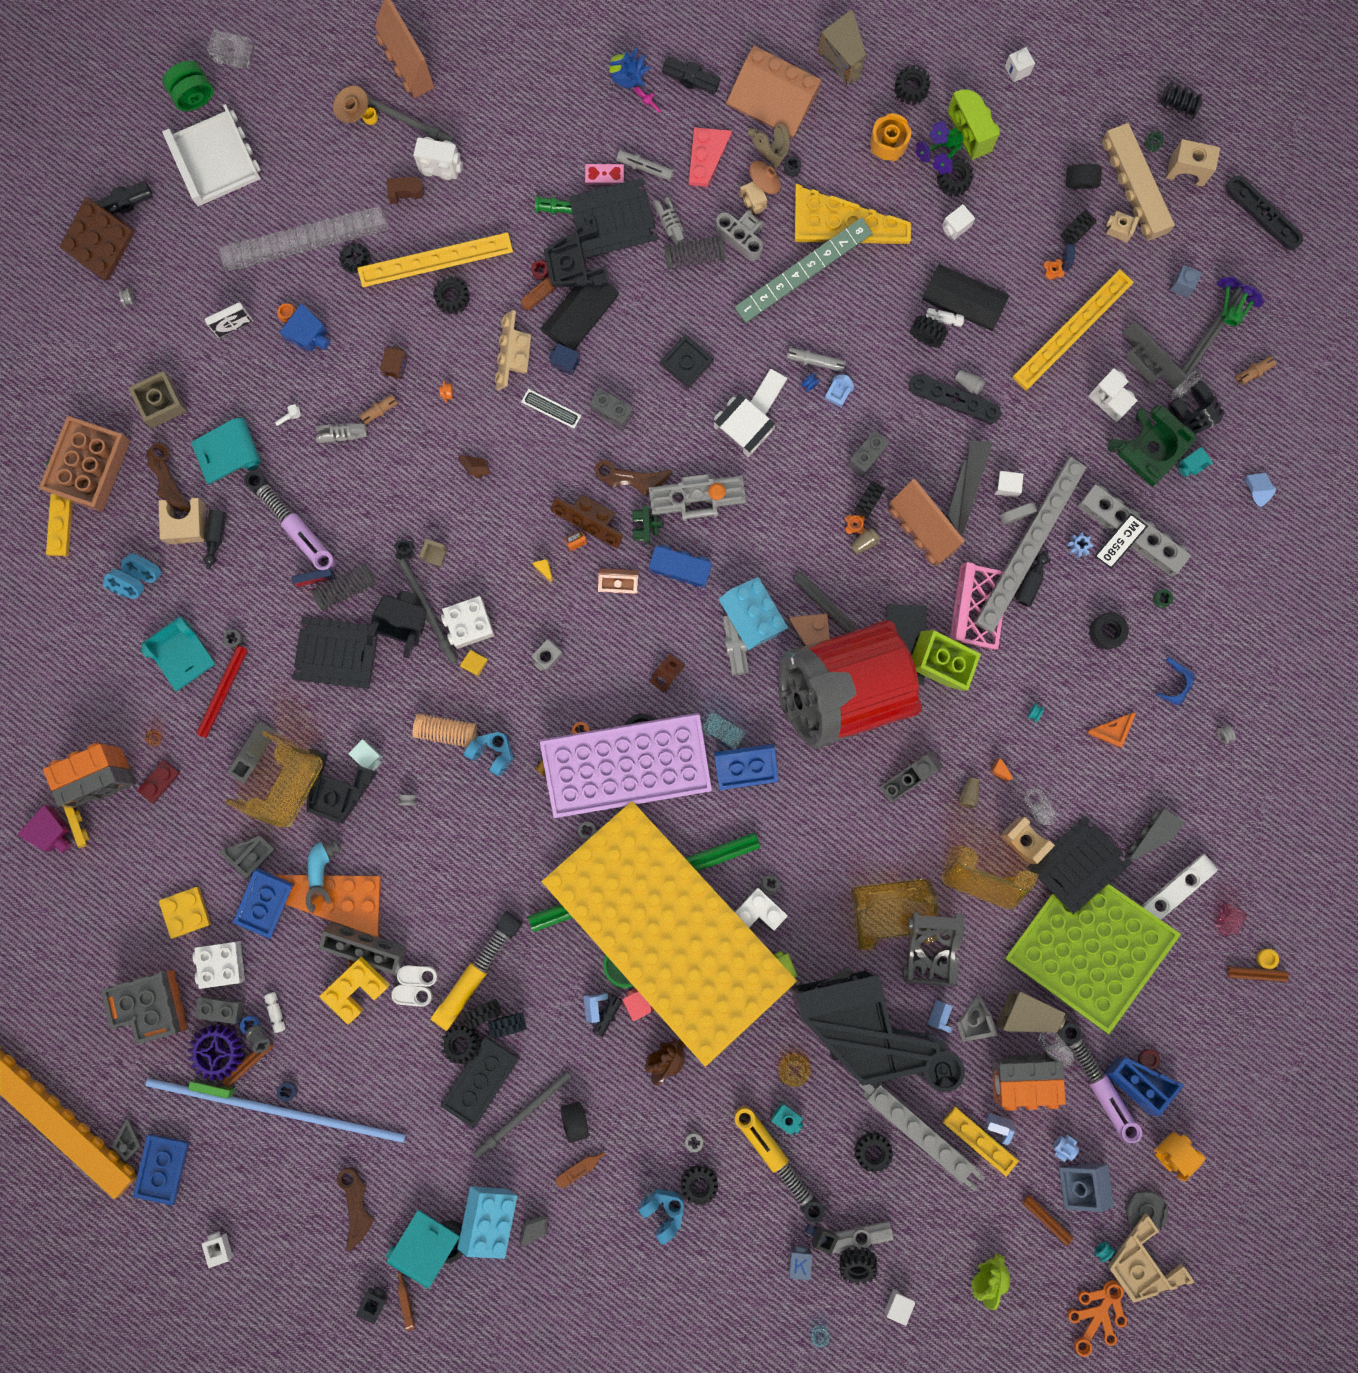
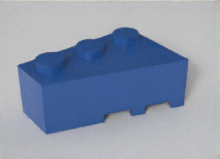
M1116 1057L1104 1072L1150 1116H1161L1184 1086V1084L1171 1080L1167 1076L1156 1073L1126 1057Z

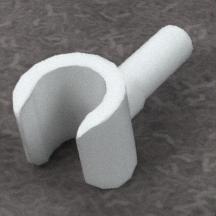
M296 405L288 406L289 414L277 420L275 424L279 426L289 419L299 418V407Z

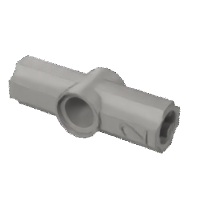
M728 615L724 616L725 646L727 655H729L732 676L749 673L746 657L747 648Z
M889 1220L866 1226L857 1225L852 1229L835 1232L839 1239L833 1249V1253L846 1251L848 1248L854 1249V1247L860 1249L861 1247L867 1248L872 1244L893 1240ZM863 1232L866 1234L864 1240H856L858 1233Z

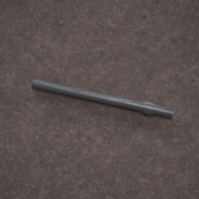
M368 97L369 106L429 134V137L435 140L439 139L453 143L454 138L441 132V129L435 126L430 127Z
M406 559L398 560L414 594L421 601L420 606L426 609V617L439 641L438 645L441 651L445 652L450 664L456 663L458 660L451 649L452 645L449 639H446Z
M566 1071L494 1135H489L484 1140L485 1143L473 1152L475 1157L479 1159L489 1149L496 1147L499 1144V1140L570 1080L572 1075Z

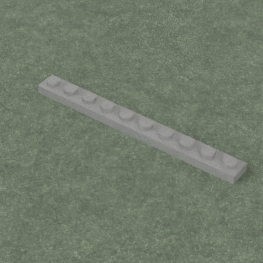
M1067 458L974 622L989 633L994 632L1087 468L1074 458Z

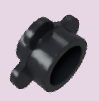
M401 540L394 544L396 559L401 560L407 557L411 559L415 556V552L412 550V541Z

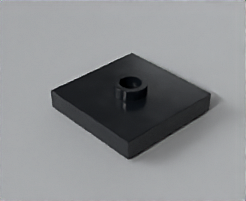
M685 334L659 364L689 389L714 362V359Z

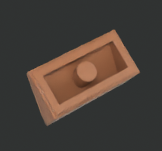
M600 568L598 573V592L637 594L639 571Z

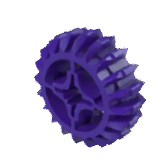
M218 1024L215 1028L214 1025H209L208 1029H201V1034L196 1033L194 1035L196 1040L190 1041L194 1048L188 1049V1052L193 1053V1056L188 1057V1060H194L195 1063L191 1065V1068L198 1067L197 1075L203 1072L204 1079L210 1075V1080L214 1081L217 1077L219 1080H222L224 1076H231L230 1071H237L236 1064L240 1065L242 1063V1060L238 1057L244 1056L245 1053L239 1051V1049L244 1047V1044L238 1045L237 1041H240L241 1037H234L236 1034L235 1030L229 1033V1026L223 1028L222 1024ZM210 1036H214L211 1046L202 1048L204 1042ZM223 1040H226L230 1049L224 1046ZM216 1049L217 1052L223 1054L217 1055L216 1053H213V1051L211 1050ZM203 1056L208 1058L209 1065L204 1061ZM230 1057L227 1065L218 1069L222 1058Z

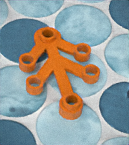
M1107 1281L1103 1289L1092 1292L1082 1290L1078 1293L1077 1298L1083 1305H1088L1093 1300L1103 1299L1099 1306L1079 1311L1072 1308L1067 1312V1317L1072 1323H1078L1082 1319L1093 1317L1083 1336L1074 1341V1349L1082 1357L1091 1354L1092 1345L1090 1341L1101 1322L1104 1329L1103 1340L1109 1346L1117 1343V1337L1113 1333L1108 1314L1111 1304L1115 1312L1113 1317L1114 1323L1121 1328L1127 1325V1318L1123 1313L1120 1302L1124 1295V1289L1118 1281ZM1112 1287H1115V1293L1110 1294V1289ZM1086 1294L1088 1296L1087 1300L1082 1301L1081 1297ZM1072 1313H1077V1318L1071 1319ZM1119 1317H1123L1122 1323H1117ZM1113 1335V1340L1107 1341V1337ZM1084 1342V1348L1080 1349L1079 1344Z

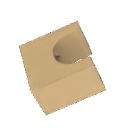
M1182 139L1170 156L1166 179L1173 180L1179 174H1192L1197 176L1196 185L1203 187L1216 171L1220 147Z
M191 498L190 512L182 519H175L174 506L170 505L166 500H158L160 540L167 544L204 542L206 504L202 500Z
M1026 817L1016 818L1000 834V837L1028 864H1038L1055 845L1050 840H1045L1030 827V821ZM1023 835L1028 837L1029 842L1027 846H1023L1020 842Z

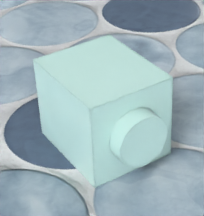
M363 739L349 753L360 766L375 770L382 763L380 760L383 756Z

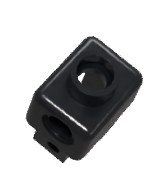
M408 591L399 592L397 598L383 595L372 615L371 628L367 634V645L373 646L377 635L380 634L406 643L403 657L409 659L414 646H418L425 627L426 609L419 606L421 602L419 597Z

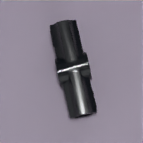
M670 56L666 58L662 68V74L679 80L683 86L689 89L696 87L713 95L717 92L721 81L720 77L703 71L701 66L694 62L686 64Z
M144 180L128 188L117 187L111 191V195L95 202L112 214L117 212L127 213L134 209V205L153 198V194Z

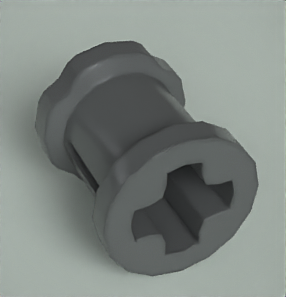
M256 1025L247 1030L245 1036L247 1040L251 1041L253 1052L262 1053L269 1048L270 1041L264 1036L262 1026Z

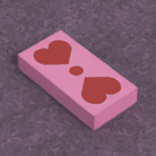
M585 164V185H616L624 183V164Z

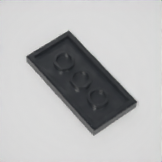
M887 604L886 620L895 624L898 635L902 638L912 656L920 632L926 631L927 606ZM917 672L919 685H924L925 676Z
M487 1036L484 1037L479 1045L481 1049L477 1051L478 1056L473 1057L474 1060L468 1062L440 1106L473 1129L519 1060L518 1056Z

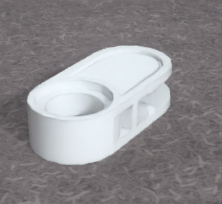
M407 965L398 970L397 979L402 985L427 987L436 983L438 972L430 966ZM425 971L432 972L433 980L431 982L423 980L422 975Z
M398 985L391 994L396 1004L420 1007L429 1004L433 998L431 989L424 986ZM419 991L427 992L428 999L426 1002H420L417 999Z

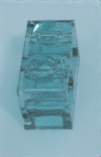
M712 711L702 727L704 733L732 749L738 747L746 733L743 729Z

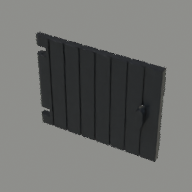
M643 178L569 196L576 227L586 224L592 216H595L597 219L600 235L581 241L585 258L658 240L657 233L650 235L649 229L655 228L647 192L646 190L639 191L638 186L644 185Z
M302 617L301 624H307V629H300L294 667L300 668L299 674L293 673L292 679L370 689L378 638L377 635L373 646L367 645V634L371 625Z
M1086 816L1054 843L1055 846L1038 864H1030L1027 867L1073 915L1133 863L1129 858L1122 861L1119 857L1122 856L1123 852L1095 825L1089 829L1086 825L1090 820Z

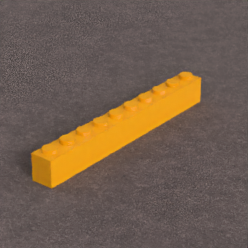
M0 1050V1095L113 1199L121 1196L138 1176L134 1173V1168L129 1164H124L119 1159L118 1153L109 1150L105 1146V1142L100 1137L94 1136L86 1124L80 1123L74 1118L75 1115L72 1111L60 1105L58 1098L49 1095L41 1083L35 1082L26 1069L20 1068L15 1063L16 1061L12 1056Z

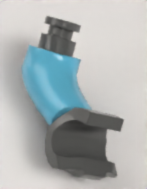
M335 840L332 841V844L326 843L322 845L321 842L317 843L308 855L307 868L310 890L306 895V906L311 913H314L316 906L312 903L314 898L321 896L327 904L331 903L329 894L322 888L325 865L330 862L329 858L333 857L334 853H340Z

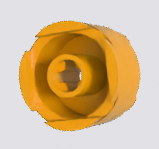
M894 113L887 114V116L882 118L880 117L875 122L870 138L871 152L883 160L897 161L906 152L911 138V128L907 124V120L903 116Z
M1171 1132L1154 1149V1152H1157L1155 1154L1168 1171L1171 1172L1173 1170L1177 1172L1178 1175L1176 1177L1186 1182L1202 1166L1206 1158L1201 1152L1194 1150L1191 1146L1192 1142L1184 1134L1179 1136L1176 1132Z

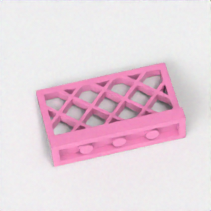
M969 562L960 565L950 639L958 643L994 650L998 649L1003 616L995 631L991 633L994 636L993 644H989L983 638L987 631L985 630L980 634L975 623L969 618V611L974 608L979 615L981 610L977 605L984 600L986 602L991 594L990 592L986 595L980 586L988 581L993 589L995 584L991 578L995 575L1001 576L1003 571L976 566L974 563ZM975 571L982 572L986 579L978 584L974 578ZM975 589L983 597L977 603L971 597ZM972 628L977 635L973 640L965 639L966 630Z

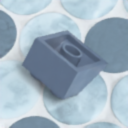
M1087 1163L1059 1167L1065 1209L1103 1212L1114 1207L1108 1164Z

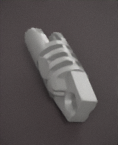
M669 196L664 198L667 209L665 211L659 200L654 201V207L667 236L671 237L677 246L678 243L682 244L684 241L682 234L684 230Z
M342 423L336 424V426L331 424L316 427V432L318 433L316 436L317 443L347 441V439L351 441L367 437L365 424L347 423L346 425Z

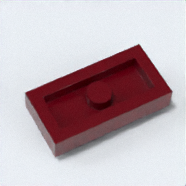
M163 760L137 791L150 803L155 804L180 775V772L166 760Z

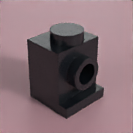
M370 1287L356 1316L374 1325L389 1298L385 1295L386 1291L380 1287H375L374 1289ZM371 1300H374V1301L378 1302V1304H377V1305L372 1304V1301H371Z

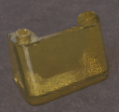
M953 845L943 871L942 879L945 885L1003 908L1014 909L1034 888L1039 874L1023 870L1018 871L1017 875L1013 877L1006 876L1005 879L975 868L978 856L974 850L963 845Z
M925 879L858 886L851 890L859 949H873L877 945V939L908 936L910 933L908 920L909 917H913L914 911L919 912L921 916L938 917L937 895L931 882ZM935 934V935H933V936L927 938V939H926L925 941H923V942H924V943H931V942L936 941V940H938V939H937V936H936V934Z

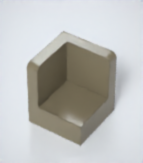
M425 539L419 558L423 562L442 567L448 549L441 543Z

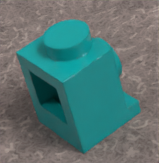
M1200 447L1180 461L1177 466L1179 473L1183 477H1187L1191 473L1195 476L1211 465L1213 461L1204 449Z
M784 1102L780 1103L770 1117L771 1122L789 1135H792L793 1132L797 1134L803 1126L801 1122L803 1120L802 1116ZM788 1117L792 1118V1123L789 1125L785 1123V1119Z

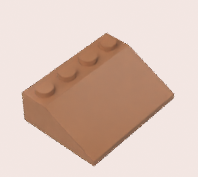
M383 0L375 24L377 31L375 37L380 46L384 45L386 49L384 53L388 61L394 62L395 66H393V69L398 78L402 76L404 80L402 84L406 92H411L415 99L434 88L427 63L392 1Z
M753 46L743 64L726 105L774 129L779 124H784L788 128L789 137L794 138L820 91L822 79Z
M67 416L39 489L103 513L131 440L121 433Z
M915 478L888 505L890 515L901 522L902 530L913 537V543L918 549H922L925 552V558L931 565L934 564L936 567L940 565L965 542Z

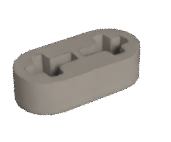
M1032 502L1007 511L999 517L1002 524L1007 525L1031 516L1038 511L1035 503Z

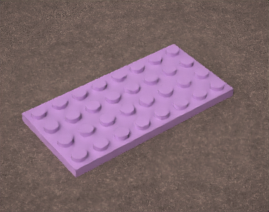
M699 713L540 740L554 818L627 806L631 801L635 804L712 791Z

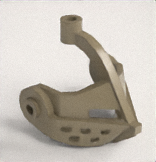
M779 124L774 129V141L771 146L765 133H759L758 129L750 128L748 135L752 136L756 149L773 164L774 168L779 167L790 147L787 126Z

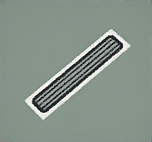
M530 389L527 390L521 401L572 428L576 427L581 417L580 414Z

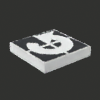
M240 302L205 318L206 324L218 338L254 322L251 315Z

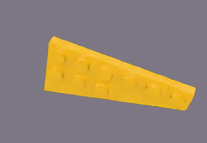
M799 184L795 185V242H827L862 217L873 234L861 243L910 244L911 222L890 215L885 216L876 213L875 210L861 208L858 204L834 196L829 197L820 194L819 191L814 189L812 191L805 189Z

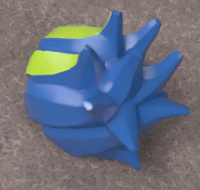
M635 48L632 53L625 51L613 56L609 62V72L611 73L613 83L627 89L638 85L646 86L642 77L652 67L646 66V62H644L645 55L643 54L639 59L636 56L637 48Z

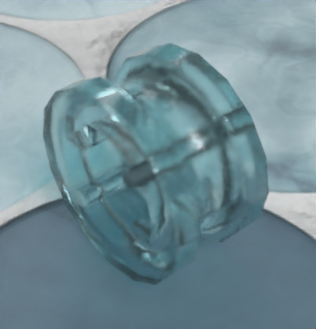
M816 1326L811 1331V1340L816 1347L823 1348L830 1341L828 1330L824 1326ZM818 1332H820L821 1334H822V1332L825 1333V1334L823 1335L824 1340H823V1341H820V1339H818V1341L815 1340V1339L817 1338L816 1333H818Z

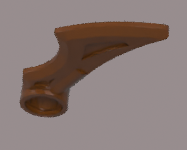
M154 443L147 450L146 454L148 457V467L156 474L159 482L156 495L166 500L170 505L189 513L191 507L178 491L165 462L169 457V450L164 444ZM154 450L160 451L162 458L157 457L154 454Z
M602 460L596 464L595 474L599 480L605 481L613 488L620 485H629L636 488L642 496L649 494L650 487L661 486L670 477L672 470L641 473L616 469L610 461ZM602 466H608L610 473L603 476L600 474L599 469Z
M352 1167L343 1168L337 1176L338 1186L346 1192L349 1212L347 1252L364 1238L374 1221V1218L366 1212L363 1205V1194L366 1186L360 1180L358 1172ZM343 1174H351L353 1182L350 1184L344 1183L342 1180Z

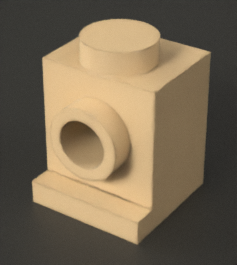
M754 181L740 187V197L743 198L746 208H750L752 214H759L765 210L767 198Z
M1116 211L1114 216L1110 215L1108 218L1106 234L1128 242L1135 231L1139 217L1136 216L1134 218Z

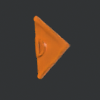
M1131 713L1087 731V734L1122 748L1136 714Z

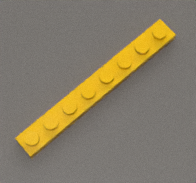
M506 232L361 266L357 269L362 287L511 253L513 250L509 234Z
M1119 269L1012 378L1027 391L1134 282Z

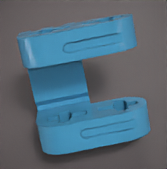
M130 553L122 560L121 571L112 569L105 575L103 587L122 597L136 599L144 592V586L140 580L153 583L161 576V570L154 563L134 553Z
M500 732L478 736L468 745L464 756L472 761H477L488 744L495 751L502 752L501 756L495 759L489 770L496 776L501 777L514 758L508 736ZM498 736L504 739L501 747H497L494 743L495 738Z
M657 1189L639 1203L638 1211L643 1218H646L659 1208V1204L664 1203L663 1207L671 1218L661 1224L655 1234L660 1244L664 1245L674 1238L677 1231L681 1228L685 1200L680 1193ZM672 1200H677L681 1206L679 1208H672L669 1203Z

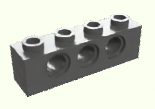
M331 922L323 930L319 945L320 950L352 961H356L362 956L373 968L394 975L403 965L407 950L405 946Z

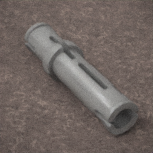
M621 149L618 152L617 162L629 165L634 170L639 169L671 181L674 169L641 158L639 154L633 155ZM629 159H632V160H634V161L640 162V163H642L643 165L638 164V163L633 162V161H630ZM647 166L656 168V169H658V170H661L662 172H659V171H656V170H654V169L648 168Z
M789 347L786 359L803 362V365L811 364L841 373L844 371L845 367L843 366L846 364V360L811 353V350L803 351Z

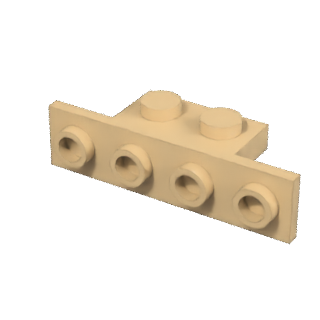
M514 310L505 314L501 321L503 330L499 339L501 348L497 357V364L499 365L498 372L495 375L496 390L507 387L509 370L524 374L528 368L531 334L514 330L516 315Z

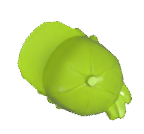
M996 1253L994 1258H990L987 1262L978 1265L980 1271L971 1281L972 1294L990 1310L998 1308L1001 1296L1006 1294L1010 1287V1273L1004 1264L1005 1257Z

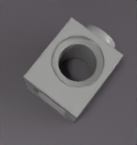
M547 639L531 656L535 660L532 664L540 671L544 669L548 672L563 656V653ZM545 652L551 654V659L548 662L541 661V655Z

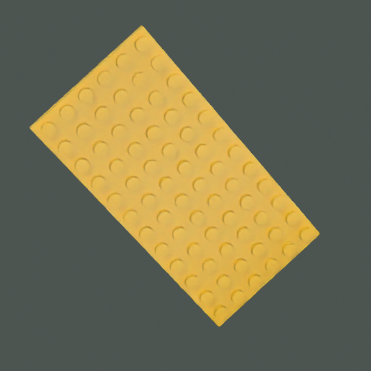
M633 801L541 881L705 1067L797 982L790 972Z

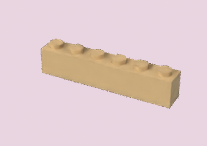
M1129 123L1108 130L1102 139V144L1109 153L1112 167L1118 173L1119 183L1125 189L1126 199L1131 202L1134 216L1139 217L1142 234L1146 236L1148 241L1168 234L1175 224Z

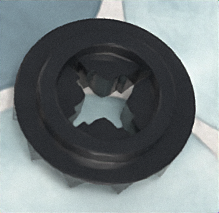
M351 242L347 246L344 245V249L340 252L339 261L346 271L358 273V267L369 265L370 253L362 244ZM353 251L359 256L356 258V264L352 258H349L352 257Z

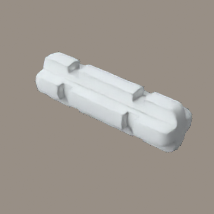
M931 308L926 312L927 318L932 317L933 320L936 319L940 323L949 325L953 323L954 326L961 327L964 322L963 315L956 314L954 316V313L940 310L936 312V309Z
M275 992L266 994L264 999L268 1003L269 1017L274 1024L272 1025L274 1033L284 1031L285 1024L281 1021L283 1017L279 1003L276 1002L278 1000Z

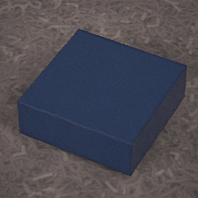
M1068 244L1064 249L1062 270H1069L1074 264L1075 245Z

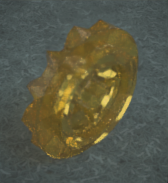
M800 1054L786 1055L779 1063V1077L782 1082L790 1087H799L806 1083L810 1077V1064ZM788 1064H790L791 1066L793 1065L794 1067H797L801 1064L800 1068L798 1069L800 1077L798 1075L796 1076V1074H789L791 1072V1069Z

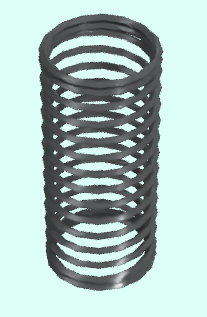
M717 236L716 239L715 237H712V240L709 237L708 242L706 238H704L703 241L702 239H700L699 242L698 240H695V244L692 240L691 245L689 241H687L686 244L685 242H683L682 245L681 243H678V247L674 243V249L672 244H670L669 246L665 245L664 251L668 270H673L671 249L676 269L678 268L676 260V251L679 259L680 268H682L680 249L683 257L684 267H686L684 247L687 255L688 266L690 267L688 245L691 253L693 266L695 265L693 258V247L696 255L697 265H699L697 245L700 253L701 264H703L701 243L704 251L705 263H707L705 242L708 249L709 261L711 263L712 260L710 254L709 240L712 247L714 262H716L714 252V241L717 249L718 261H720V259L722 261L725 260V250L722 236Z
M365 563L361 564V568L368 582L364 578L360 568L357 566V570L359 571L364 581V584L360 580L356 570L353 568V572L356 575L361 585V588L357 584L352 572L349 570V574L352 577L357 587V590L353 586L348 574L345 572V576L349 581L353 589V592L349 588L344 576L341 574V578L345 583L349 591V594L345 590L340 578L337 576V580L341 585L345 593V596L341 592L336 580L334 578L332 579L341 595V598L337 594L332 582L330 580L328 581L332 590L336 594L337 600L333 596L328 584L326 582L324 583L333 599V602L329 598L324 586L322 584L320 585L329 601V604L326 602L324 595L318 586L316 587L317 590L315 588L311 589V593L317 605L322 611L327 610L328 607L331 608L332 605L335 606L336 603L339 604L340 601L343 602L344 599L347 600L348 597L351 598L352 595L355 596L356 593L359 594L360 591L363 592L364 589L367 590L368 587L371 588V586L376 585L375 580Z

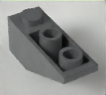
M259 720L225 770L226 773L245 783L272 740L276 730Z
M931 750L879 788L890 803H892L938 772L943 765Z
M1165 808L1155 810L1149 817L1151 821L1147 827L1144 826L1139 831V838L1136 843L1133 842L1128 847V854L1125 858L1135 860L1173 840L1185 822Z

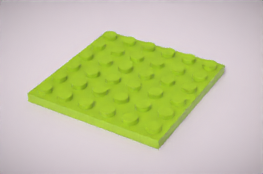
M1108 884L1074 915L1052 894L1005 960L1109 1035L1181 936V933Z

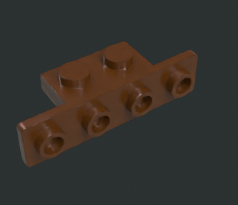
M581 494L573 506L555 497L551 512L606 542L608 545L616 549L619 548L624 535L608 526L614 519L615 512Z

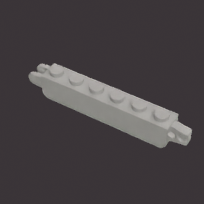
M860 1082L857 1083L865 1090L863 1096L873 1107L962 1184L964 1182L973 1191L977 1189L976 1185L969 1181L967 1177L971 1173L981 1181L985 1177L975 1169L976 1167L881 1084L877 1082L862 1086Z

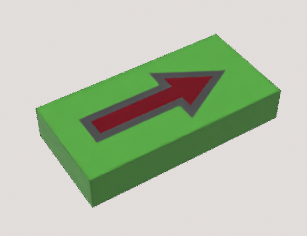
M199 1079L190 1081L188 1088L191 1091L222 1098H229L235 1092L234 1087H226L225 1085Z

